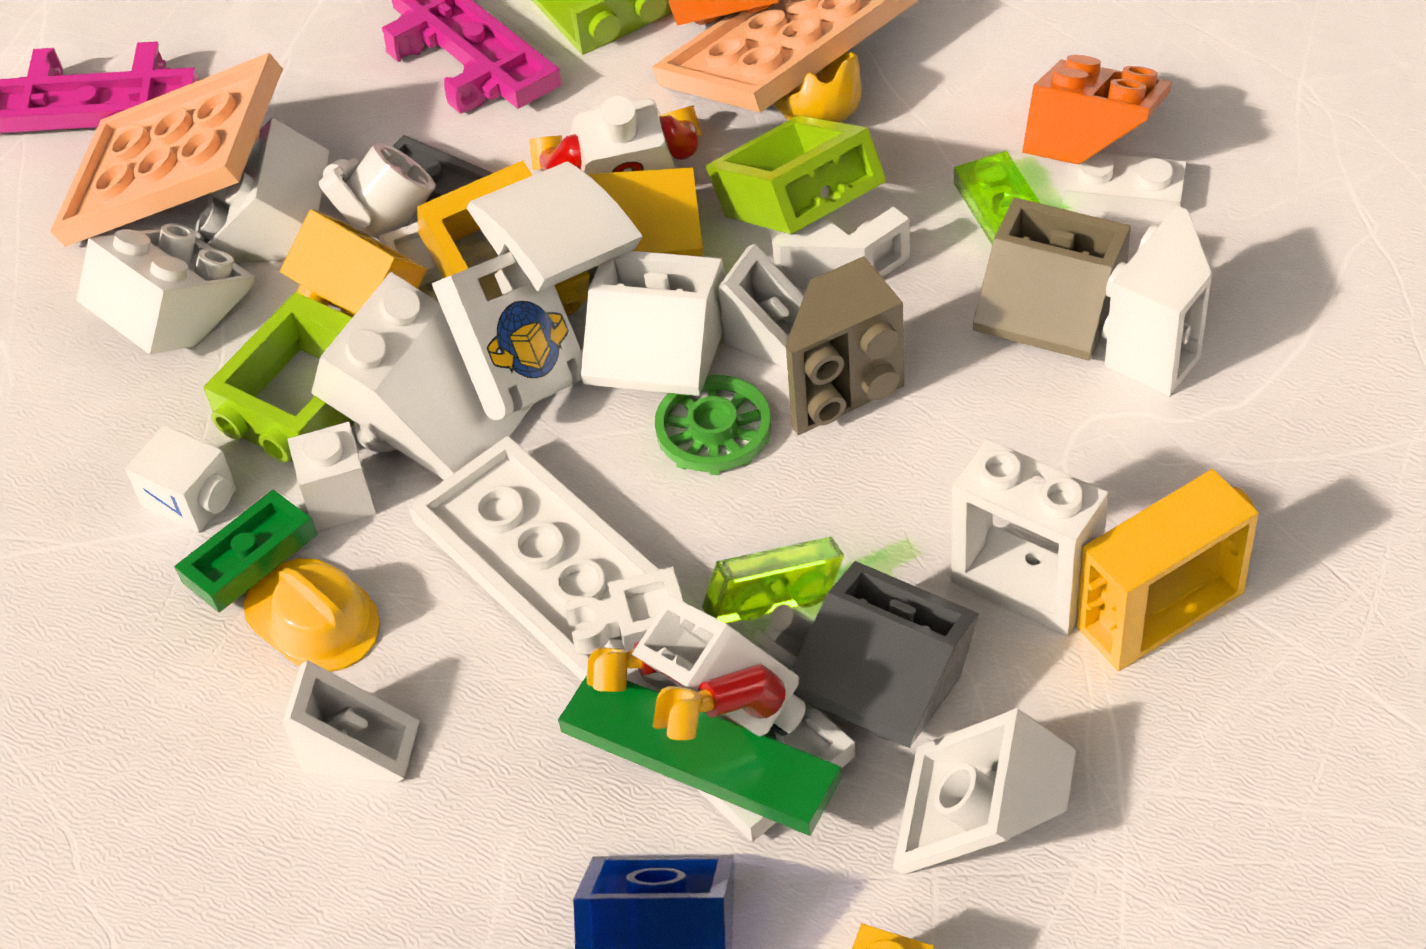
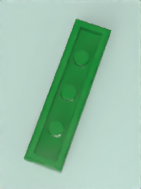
M586 675L558 719L560 730L566 735L808 836H811L842 780L841 766L767 736L758 737L745 728L720 717L711 718L705 712L699 713L696 737L694 739H670L667 737V728L655 729L652 727L656 700L659 693L628 680L625 691H597L593 686L587 684Z

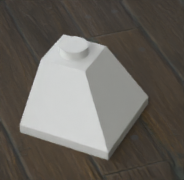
M1018 708L917 746L893 869L904 875L1007 841L1066 812L1071 792L1076 749Z

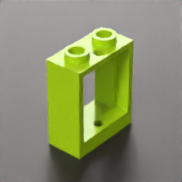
M800 115L705 165L725 217L790 235L887 181L867 127ZM824 186L829 188V194L826 198L821 197V189Z
M294 292L203 386L213 412L211 418L216 427L232 439L239 440L243 438L262 447L270 457L282 463L287 461L293 463L288 438L349 422L352 427L355 421L316 396L296 416L260 400L256 396L300 350L320 359L321 355L353 317Z

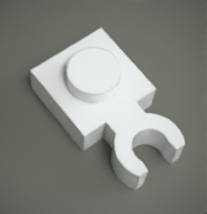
M672 566L609 582L610 599L600 601L594 597L581 596L569 600L564 606L569 626L578 625L582 622L593 623L587 628L572 631L576 653L590 654L595 649L604 647L611 638L619 636L622 637L625 650H634V643L641 641L670 595L683 601Z

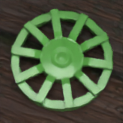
M707 375L702 392L708 390L707 397L694 402L689 397L690 395L668 393L662 399L655 414L656 437L661 451L674 461L678 468L683 470L688 468L695 471L710 472V475H719V471L729 470L740 465L747 466L752 462V458L769 442L771 415L767 400L756 387L742 379L727 375ZM718 390L736 393V395L729 401L724 397L718 396ZM746 399L757 408L756 410L737 415L738 408ZM678 403L688 410L687 418L670 415V413ZM761 420L758 431L743 429L738 426ZM666 425L689 428L682 433L669 437L665 431ZM737 437L750 442L741 448L733 439ZM692 439L694 441L686 452L677 447ZM725 446L730 454L719 456V447ZM703 447L709 448V457L697 455Z

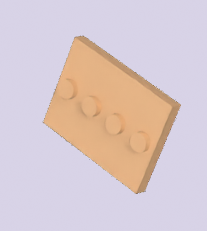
M779 0V3H775L768 9L758 13H747L744 10L727 15L652 66L659 86L761 113L802 84L807 73L816 74L914 5L918 0Z
M267 53L101 119L50 232L66 247L239 183L253 145L260 136L261 124L283 68L270 53Z

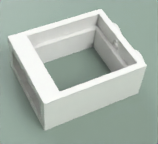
M986 438L952 483L951 582L1068 637L1076 625L1082 547L1105 533L1109 492ZM1035 476L1043 477L1045 481L1042 483H1035L1031 481V478ZM993 514L1058 543V554L992 525Z

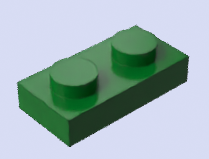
M273 489L182 559L174 568L185 586L220 613L316 537L318 532L309 515Z

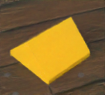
M693 167L587 174L612 197L641 233L642 238L636 249L632 251L702 257L703 244Z

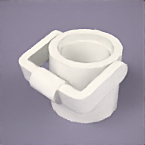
M381 142L374 143L361 162L355 158L350 160L339 159L328 165L324 169L323 178L319 181L321 190L354 229L363 230L379 239L380 235L408 226L417 214V206L426 202L436 186L432 177L413 159L394 147Z

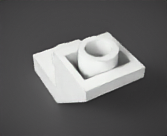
M893 206L875 219L864 222L855 232L848 235L824 216L791 235L782 232L772 239L774 264L795 287H807L811 279L865 256L880 276L884 278L910 260V220Z

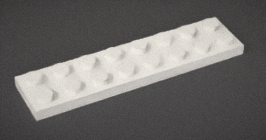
M508 436L408 506L413 522L581 681L587 675L588 659L591 653H576L572 631L587 628L593 623L582 622L578 625L569 626L564 604L573 598L581 596L594 597L600 601L610 599L609 582L659 570ZM680 588L685 603L710 615ZM621 636L611 638L604 646L605 648L625 650ZM638 668L627 669L628 681L659 693L661 689L668 686L680 687L659 672L642 676ZM803 701L806 708L804 717L794 731L788 735L781 736L770 729L764 735L841 766V768L855 757V742L818 709ZM723 715L718 716V717H720V718H722V719H724V720H727V721H729V722H732V723L736 724L735 722L731 721L730 719L726 718V717L723 716ZM698 790L752 842L776 823Z

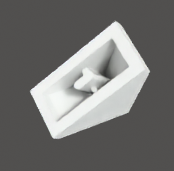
M754 243L746 248L718 287L724 345L787 368L786 343L804 296Z
M306 660L300 665L283 725L304 774L398 783L405 779L420 720L319 665Z

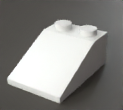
M392 272L386 276L321 355L311 392L444 480L506 436L511 437L534 405L533 403L499 420L490 419L484 411L440 303Z

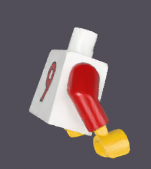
M614 95L607 98L602 103L601 108L579 112L573 117L571 135L566 136L563 140L562 135L529 139L533 170L543 169L545 171L564 162H569L586 174L678 168L676 159H687L697 151V136L702 135L694 105L671 111L661 116L655 100L646 98L632 101L628 97Z
M671 595L641 641L634 643V650L627 651L602 647L595 649L588 659L587 684L593 686L597 691H625L628 668H638L642 676L659 672L680 686H668L661 689L656 700L652 726L655 729L667 728V737L673 740H691L696 737L700 712H705L711 718L723 715L758 737L767 734L770 729L778 735L785 736L794 731L801 723L806 709L803 700L793 694L799 685L798 675L726 623Z

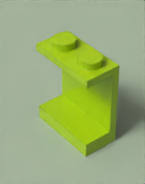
M532 0L582 55L672 14L668 0Z

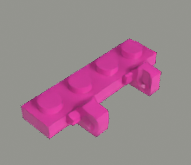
M392 0L393 8L401 16L382 27L386 53L397 62H401L402 57L410 54L420 55L425 44L430 48H434L438 44L464 65L463 73L454 78H444L447 102L460 114L482 106L486 98L493 100L499 98L500 95L519 109L561 86L560 69L473 0Z
M158 41L138 42L132 71L63 75L64 70L54 48L33 49L27 77L0 79V133L98 127L101 119L197 82L199 78L195 67L166 68V61L162 60L159 52Z

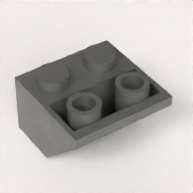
M854 561L827 593L791 669L793 673L799 676V685L793 694L818 710L830 712L872 731L880 738L892 740L911 748L960 679L979 613Z

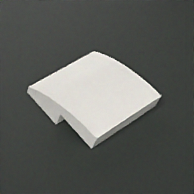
M564 162L472 200L467 206V210L497 254L500 256L511 251L538 292L636 249L642 238L636 226L612 197L591 177L569 162Z

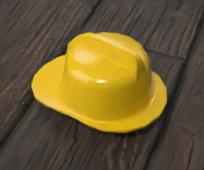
M297 558L283 562L248 590L243 603L245 619L253 631L285 658L299 667L303 662L309 660L330 672L346 669L366 656L376 643L380 629L377 606L367 592L353 582L344 571L318 559Z

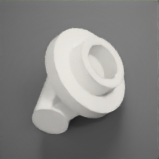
M782 604L772 611L770 624L767 629L764 630L757 627L752 637L761 644L759 648L791 670L814 620L789 605Z

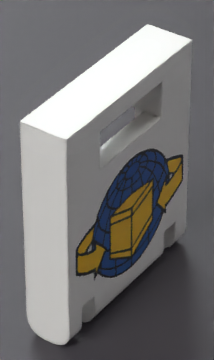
M511 251L431 283L484 411L490 419H502L582 380L583 354L555 286H550L538 292ZM499 270L494 275L504 295L487 301L477 278Z

